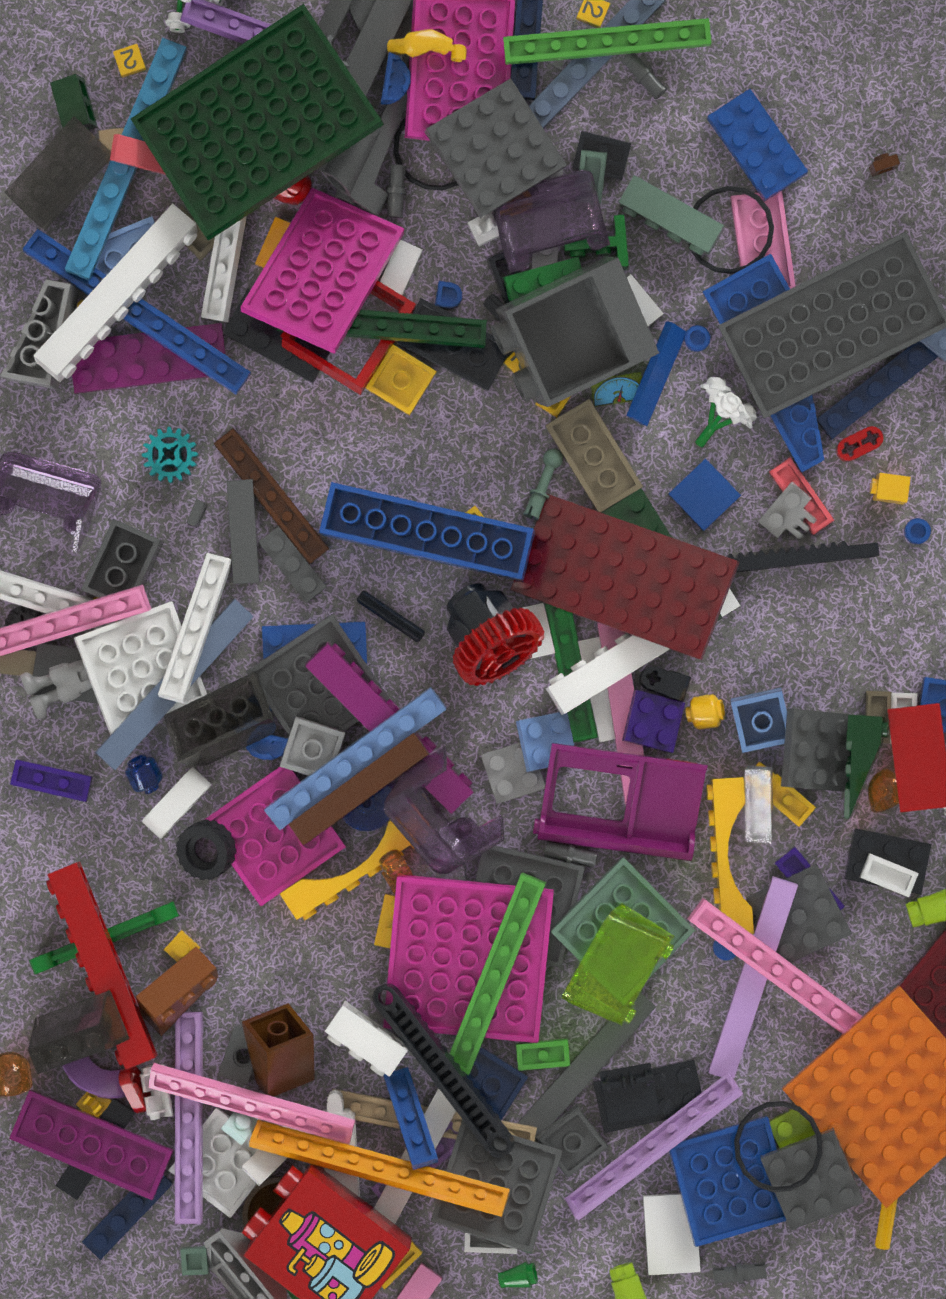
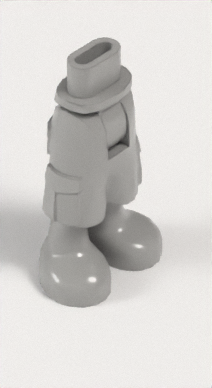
M82 660L72 663H61L50 667L49 674L40 677L32 676L28 672L20 675L28 696L54 684L56 686V689L30 698L38 720L46 716L47 708L55 701L60 699L65 704L81 696V693L92 688Z

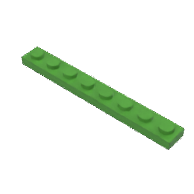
M709 18L503 37L506 65L708 47L712 44Z
M523 872L519 877L449 1053L454 1057V1061L459 1063L460 1069L466 1072L467 1075L471 1073L546 885V882Z

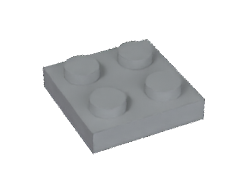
M295 716L280 767L309 776L339 754L345 731Z
M520 742L481 755L496 804L545 789L540 769L526 772Z

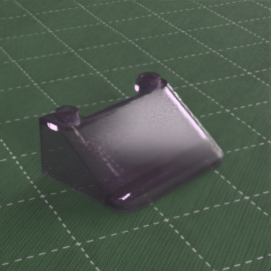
M587 170L544 180L495 210L499 238L510 273L527 269L530 266L529 255L584 239L587 240V244L592 250H599L610 245L593 174Z

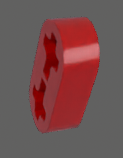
M866 427L841 440L836 446V454L842 461H853L877 449L883 442V433L877 427ZM867 432H870L871 435H877L878 438L875 439V445L871 442L862 445L861 440L868 436ZM844 443H847L848 446L857 443L858 448L852 451L853 456L850 457L848 453H842L841 450L845 448Z
M134 1066L127 1070L125 1068L120 1070L119 1084L134 1112L142 1113L146 1112L144 1097L151 1096V1091L143 1092L139 1076L141 1072Z

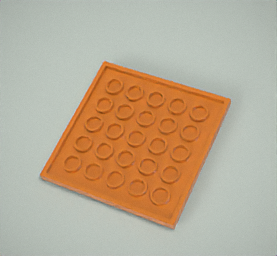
M899 985L781 1088L795 1105L800 1106L814 1119L820 1133L834 1128L849 1166L886 1208L946 1156V1038Z

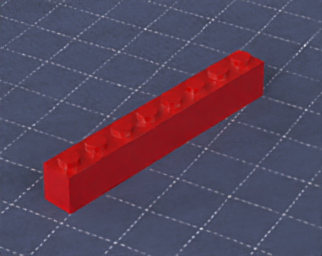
M76 862L47 874L49 880H46L48 890L51 895H56L59 903L56 905L57 912L61 919L65 918L68 925L66 934L70 943H75L78 953H75L80 968L85 967L88 975L85 978L87 987L90 992H95L98 1000L95 1002V1006L99 1016L105 1017L107 1022L105 1031L108 1039L115 1042L117 1050L114 1053L119 1065H124L125 1070L154 1059L158 1055L81 862Z

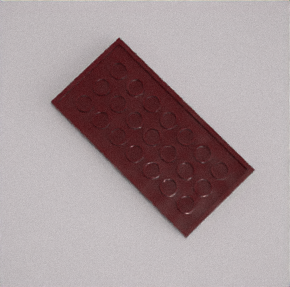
M549 495V499H546L542 508L540 518L534 526L535 535L524 581L514 580L510 590L702 660L739 562Z

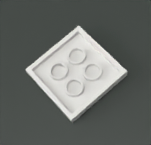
M216 1107L203 1124V1197L231 1218L256 1185L241 1166L259 1149L249 1147L252 1133L241 1145L224 1132L221 1128L230 1116ZM174 1162V1164L170 1167V1169L168 1170V1171H170V1172H171L172 1174H174V1175H175V1162Z

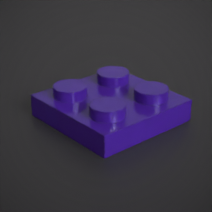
M634 690L622 741L673 753L685 703Z

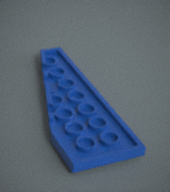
M769 254L704 290L702 293L719 324H722L790 290V287L773 256ZM813 395L770 416L801 473L825 460Z

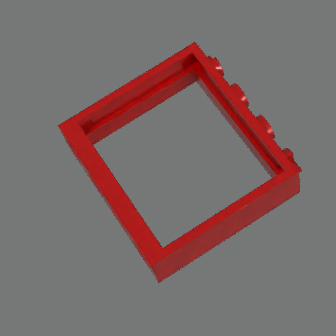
M378 280L370 292L397 309L399 313L412 314L416 307L414 302ZM284 331L280 336L283 338L282 347L359 395L363 393L389 349L395 343L393 340H381L355 379L295 342L296 336Z

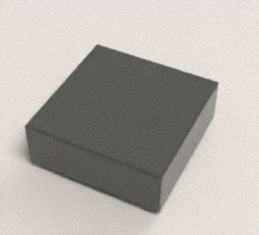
M196 499L186 523L195 528L199 527L208 507L207 504Z

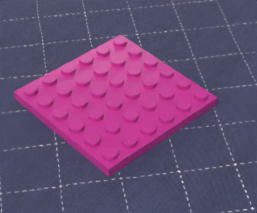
M397 874L387 984H393L401 991L408 1002L414 1005L415 1011L421 1014L422 1020L428 1023L429 1029L433 1030L434 1033L457 1035L516 886ZM544 889L485 1038L531 1043L539 1042L554 889ZM386 990L385 1004H391L393 996L391 992ZM384 1018L383 1028L392 1029Z

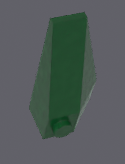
M848 714L846 749L851 751V756L847 758L845 769L846 777H849V782H846L845 819L852 818L882 747L883 739L888 738L889 722H885V717Z

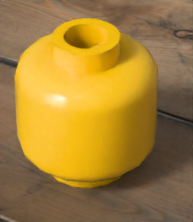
M714 694L693 697L690 701V707H686L688 723L692 722L698 730L719 727L721 720H725V708L722 699L718 700Z

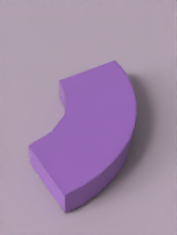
M88 1055L63 1063L62 1067L68 1078L82 1091L84 1090L99 1098L106 1099L126 1097L119 1084L120 1070L109 1071L101 1069L92 1063Z

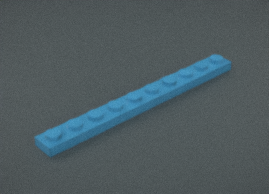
M162 38L122 135L144 141L131 118L170 92L186 54V46ZM110 161L66 264V272L90 281L137 167Z

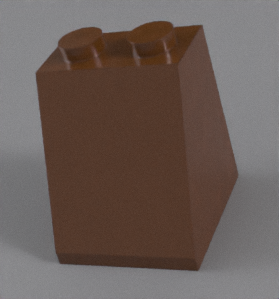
M289 1003L242 1021L255 1080L265 1095L275 1097L315 1080L314 1034Z

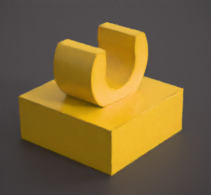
M86 1092L75 1105L82 1111L99 1118L107 1109L112 1099L99 1098Z

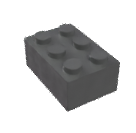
M113 519L81 590L100 598L139 585L144 586L164 542Z

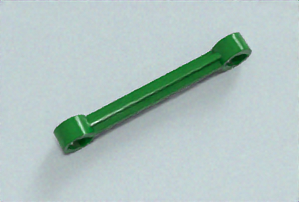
M173 901L107 929L114 943L178 917L179 913ZM70 943L30 959L29 962L34 975L76 958L75 953H78L75 943Z

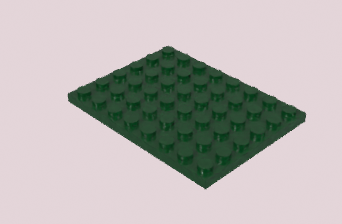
M304 4L131 118L134 126L208 241L384 125Z

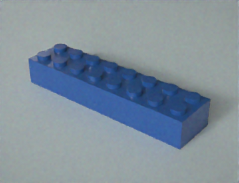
M331 482L319 533L326 537L523 582L535 530L529 527Z

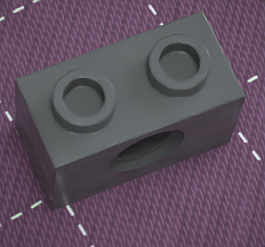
M238 1023L234 1026L217 1076L247 1086L250 1079L255 1081L251 1060L243 1062L237 1055L240 1049L248 1050L243 1026Z

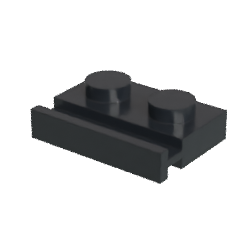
M582 130L572 168L579 169L581 150L606 152L605 176L622 180L631 142Z

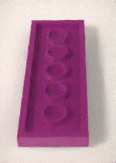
M222 323L185 327L226 355ZM145 333L106 337L102 341L99 339L93 346L94 350L91 355L85 360L81 359L75 365L77 368L72 374L75 394L209 377Z
M32 1089L27 1094L9 1139L150 1200L155 1198L174 1150Z

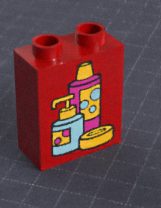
M310 1164L303 1173L292 1165L273 1190L283 1198L277 1208L270 1215L263 1208L259 1207L241 1231L243 1235L251 1240L243 1256L299 1299H372L408 1253L412 1242L410 1235L323 1168Z

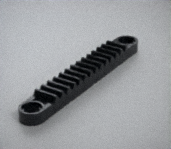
M842 541L838 544V547L835 542L828 544V547L824 543L818 545V548L812 544L808 546L807 550L803 545L798 547L797 551L794 547H790L787 549V552L780 548L777 550V553L770 549L766 555L763 550H760L756 556L750 551L746 554V557H744L742 552L738 553L736 558L732 554H728L726 557L739 562L736 570L737 573L880 556L878 543L848 546L845 541Z
M383 984L376 988L372 996L375 1007L487 1152L496 1158L507 1156L514 1147V1138L501 1122L499 1115L493 1111L492 1106L487 1104L486 1098L480 1095L479 1089L473 1086V1081L467 1078L466 1072L460 1069L459 1063H456L454 1057L447 1052V1048L441 1044V1040L435 1037L434 1031L429 1029L428 1023L422 1020L421 1014L415 1011L414 1005L410 1004L401 991L393 984ZM383 990L391 992L393 996L391 1004H384L380 995ZM495 1137L505 1139L507 1144L505 1150L500 1151L495 1148L493 1143Z

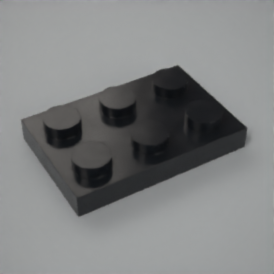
M854 828L844 879L879 886L860 878L870 853L919 873L911 893L922 895L932 844Z

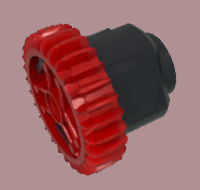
M481 583L471 584L458 591L447 604V611L450 614L447 631L458 647L453 655V664L460 677L469 685H486L487 682L493 683L496 679L501 680L503 676L517 670L520 665H525V661L532 658V654L538 652V647L542 645L545 631L538 618L529 609L519 608L517 610L513 608L501 590H487Z

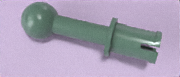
M551 448L544 453L543 462L545 467L536 490L531 489L529 492L531 497L523 513L525 517L530 519L534 517V520H539L546 499H549L546 491L553 472L562 465L564 460L560 450Z

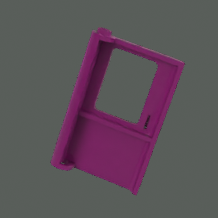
M552 743L540 819L535 818L533 834H538L537 840L692 861L695 846V830L708 765ZM569 767L628 776L630 783L624 818L617 821L555 812L552 806L559 768Z

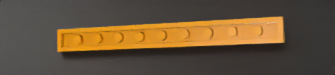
M261 1120L257 1121L249 1141V1147L500 1217L503 1216L510 1189L428 1166L413 1170L410 1161Z

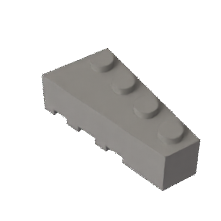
M45 280L32 308L33 312L27 324H24L21 331L22 335L17 346L13 348L9 363L3 369L1 377L13 382L55 390L59 389L60 382L38 365L33 355L75 311L79 289L68 283Z

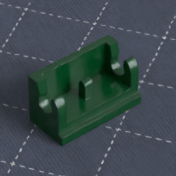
M73 74L50 82L63 132L68 133L72 131V134L98 127L83 77Z

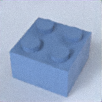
M781 687L731 698L742 753L785 743L787 710Z

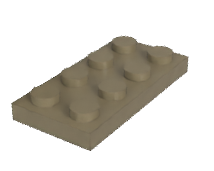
M590 399L545 425L597 512H603L643 487Z

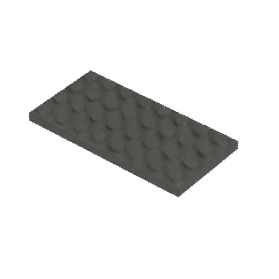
M905 231L718 325V328L763 419L945 329L946 311Z

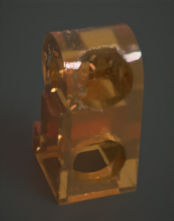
M391 850L379 860L384 869L382 875L394 894L396 892L397 876H414L399 850Z

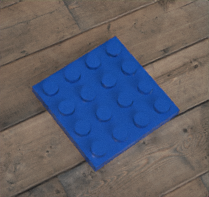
M763 1116L749 1120L745 1124L739 1141L740 1157L747 1171L755 1179L772 1186L760 1157L777 1150L769 1118ZM739 1124L686 1138L669 1151L695 1247L787 1221L775 1192L755 1186L743 1175L735 1158L734 1139Z

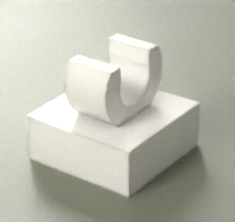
M492 213L482 219L477 217L468 222V226L479 247L502 236Z

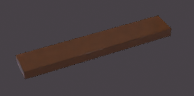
M234 428L213 443L242 480L253 479L254 496L309 565L329 550L326 543Z
M412 733L290 822L289 826L302 845L308 844L429 756L430 753L416 733Z

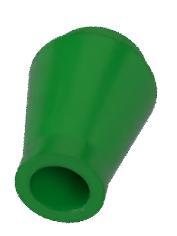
M524 1262L498 1273L501 1288H532V1285L538 1284L534 1263L528 1264Z

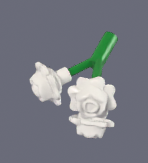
M710 377L706 384L700 385V388L706 389V392L710 395L709 402L711 405L708 425L695 441L699 447L703 448L716 430L731 423L735 425L741 422L750 429L753 427L752 422L757 418L754 406L750 402L743 404L738 396L729 392L731 388L726 386L725 379ZM715 408H716V412H718V415H717L716 418L714 419ZM723 417H724V418H729V419H727V420H725V421H723V422H720V420H721Z

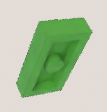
M568 1039L545 1040L538 1043H516L518 1071L570 1066Z

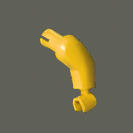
M433 29L409 32L405 38L391 39L387 43L388 53L396 55L408 54L410 57H417L429 51L446 55L450 51L451 61L462 62V60H466V47L464 45H452L453 39Z

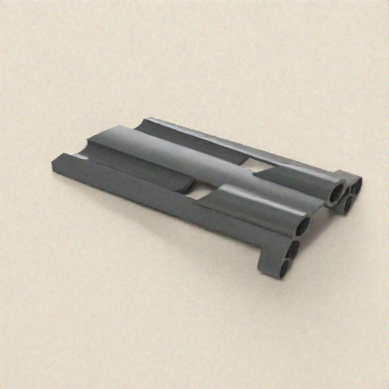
M330 0L318 26L330 44L333 45L348 11L350 12L360 34L347 61L342 60V62L365 96L379 68H381L385 77L389 54L387 51L388 41L405 38L411 32L413 0ZM408 54L398 55L409 69L410 56ZM407 93L399 101L386 104L380 117L384 123L382 127L318 168L323 172L330 184L337 189L335 198L378 217L389 195L374 183L406 106Z

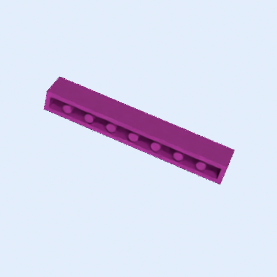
M327 642L305 663V667L369 731L400 710L391 699L386 701L380 695L382 690L373 680L368 683L361 676L364 671L354 661L351 664L348 663L344 658L346 653L336 643L331 645ZM415 732L430 755L408 771L452 814L474 793L471 788L473 782L463 772L459 775L452 768L455 764L447 755L443 754L440 756L434 750L437 746L427 735L422 738Z

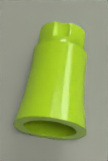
M946 888L928 896L917 898V901L905 904L913 928L946 921Z
M632 1262L610 1268L609 1273L612 1279L611 1285L615 1299H647Z

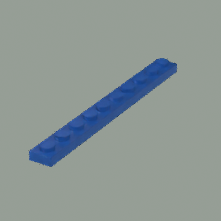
M39 229L35 231L23 248L24 253L87 295L107 276L97 268H95L90 281L66 272L65 267L72 251ZM141 299L137 303L134 301L127 308L129 311L123 318L125 321L235 395H237L250 377L251 372L145 300Z

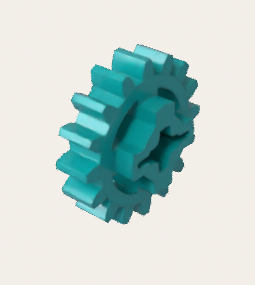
M171 427L167 428V433H163L160 428L157 429V437L150 434L151 444H143L148 449V452L142 453V457L148 459L143 464L144 467H152L149 474L153 477L158 473V480L160 482L167 477L170 484H173L174 477H177L179 481H183L182 474L184 473L191 476L192 473L189 467H197V464L192 459L199 457L197 452H192V449L197 446L196 443H188L191 436L186 434L182 437V430L180 428L177 429L176 433H173ZM169 438L177 439L173 443L165 444L163 440ZM155 447L158 449L159 457L156 463L153 458ZM186 447L187 459L184 463L182 461V452ZM167 450L171 452L176 450L173 453L175 456L174 460L167 459L165 461L167 458L165 452ZM167 467H177L179 469L174 472L163 471Z

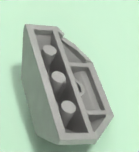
M222 1228L204 1242L205 1248H207L210 1269L234 1299H287L285 1287L243 1256L251 1241L245 1235Z

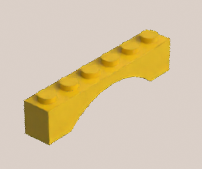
M744 777L710 779L711 784L706 785L707 800H712V810H708L709 826L714 828V836H710V851L715 852L716 862H711L712 878H717V888H713L714 904H718L720 911L748 932L754 934L752 907L736 887L728 860V842L731 829L738 813L745 805Z
M410 807L388 822L385 834L378 847L358 867L332 878H302L281 892L280 896L296 920L302 917L305 921L317 913L315 908L323 902L328 906L339 898L337 893L344 888L349 892L361 884L358 879L368 874L369 877H372L381 871L382 867L380 865L388 859L393 863L404 856L402 850L411 845L414 849L426 840L423 836L428 833Z

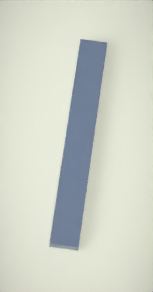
M233 599L212 622L190 687L254 617L236 599ZM164 676L94 752L113 770L119 767L176 703L175 701L161 698L158 695Z

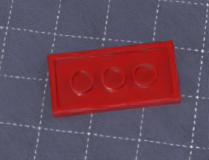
M940 703L887 709L900 812L945 808L946 747Z

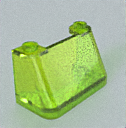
M621 903L604 920L567 985L562 999L621 1026L625 1022L630 1024L637 1013V1010L634 1009L636 999L657 963L662 957L667 959L673 951L674 946L671 943L675 936Z

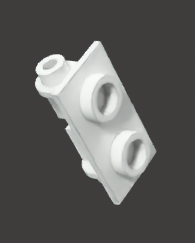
M153 1065L141 1068L142 1073L139 1076L143 1092L151 1091V1096L144 1097L146 1115L150 1117V1120L173 1116L170 1094L149 1088L150 1073Z

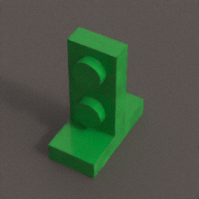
M614 215L613 217L614 236L564 240V255H570V258L586 257L585 253L596 252V256L611 255V251H615L623 270H628L629 262L624 215Z

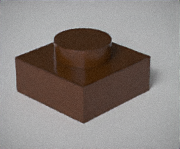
M888 153L874 158V162L869 166L872 177L897 169L900 161L897 154L889 156Z

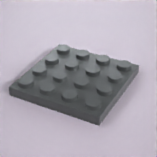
M511 78L426 128L424 131L480 219L567 166Z
M333 613L246 670L247 675L288 735L290 734L295 716L345 731L359 721L305 667V663L327 642L331 645L336 643L346 653L344 658L348 663L351 664L354 661L364 671L361 676L368 683L373 680L382 690L380 695L386 701L390 699Z
M484 843L475 882L516 886L522 872L546 882L544 889H554L551 929L577 903L585 866ZM550 932L546 965L562 968L566 947Z
M462 1119L446 1172L510 1189L509 1197L502 1217L437 1199L431 1222L532 1254L562 1150L512 1135L514 1138L513 1150L503 1158H496L487 1152ZM495 1137L493 1141L495 1148L500 1151L505 1150L507 1146L505 1139Z

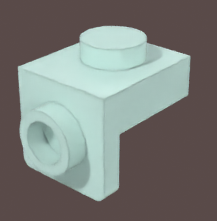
M233 1112L221 1129L242 1145L255 1128L257 1121L261 1119Z

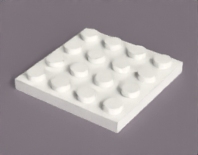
M172 601L151 608L150 611L119 620L74 637L110 735L165 675L181 629V623ZM201 677L189 688L185 703L176 702L166 714L208 699Z

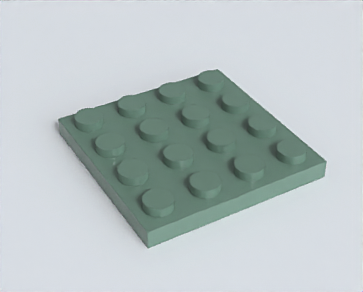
M621 857L550 929V932L623 1005L695 931L624 857Z

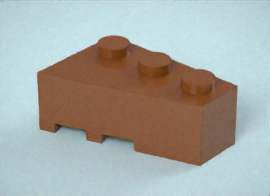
M197 947L193 948L136 996L143 1018L162 1036L206 990L214 986L218 978L216 967Z

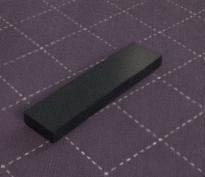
M113 1099L100 1119L125 1129L135 1112L118 1099ZM69 1165L55 1186L78 1200L94 1175Z

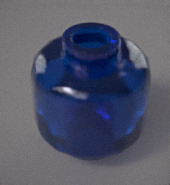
M141 754L127 762L128 767L125 770V775L135 792L150 794L159 789L158 784L163 779V773L153 757H146L145 754Z

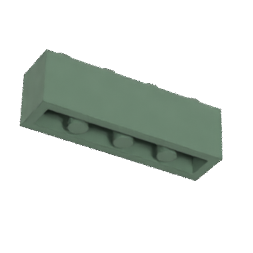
M635 175L619 200V204L623 207L622 212L632 218H635L636 215L644 218V224L656 231L660 227L668 232L666 235L668 238L677 243H680L681 240L690 244L688 249L700 256L703 253L710 255L725 229L723 224Z

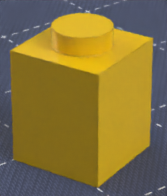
M887 473L877 474L876 479L872 478L870 483V494H874L873 501L904 505L908 501L911 477Z

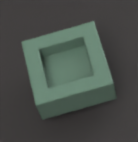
M205 1246L182 1247L180 1249L182 1276L209 1274L210 1267Z

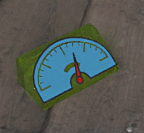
M642 373L612 376L591 386L594 407L632 402L641 382Z

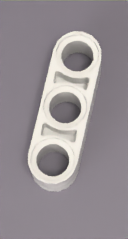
M192 767L146 815L142 823L159 839H162L212 784Z

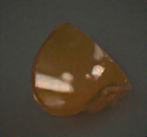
M885 768L878 771L869 782L867 795L872 812H883L899 804L896 775L889 769Z
M1 1053L0 1096H16L29 1091L33 1086L28 1060L19 1053Z

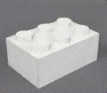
M344 1001L325 1030L328 1034V1040L339 1047L341 1044L348 1047L350 1050L348 1053L358 1061L365 1059L371 1063L370 1069L382 1077L384 1074L390 1077L408 1051V1048L400 1038L383 1028L347 1001Z

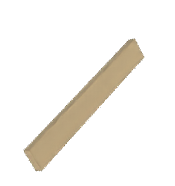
M341 1090L344 1108H350L352 1112H355L356 1121L400 1129L390 1099ZM421 1105L423 1114H425L429 1106ZM455 1112L451 1122L453 1123V1130L458 1132L462 1118ZM501 1120L511 1135L535 1141L537 1127ZM449 1129L444 1132L442 1137L456 1139L458 1134H454Z

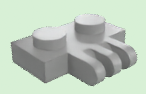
M791 482L758 522L777 538L787 529L801 540L804 535L796 528L800 526L807 532L810 526L803 520L806 518L813 524L817 521L812 514L804 509L812 498L794 482Z

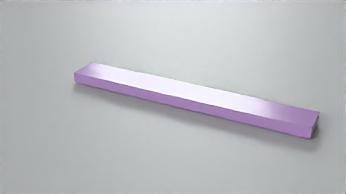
M772 876L753 935L776 952L798 884ZM746 962L743 964L708 1070L709 1074L723 1077L729 1072L735 1078L767 981L765 976Z
M185 1012L175 1022V1069L202 1077L203 1012ZM175 1095V1224H202L203 1103Z
M729 1072L568 1195L565 1200L574 1217L578 1220L583 1218L743 1095L733 1076Z

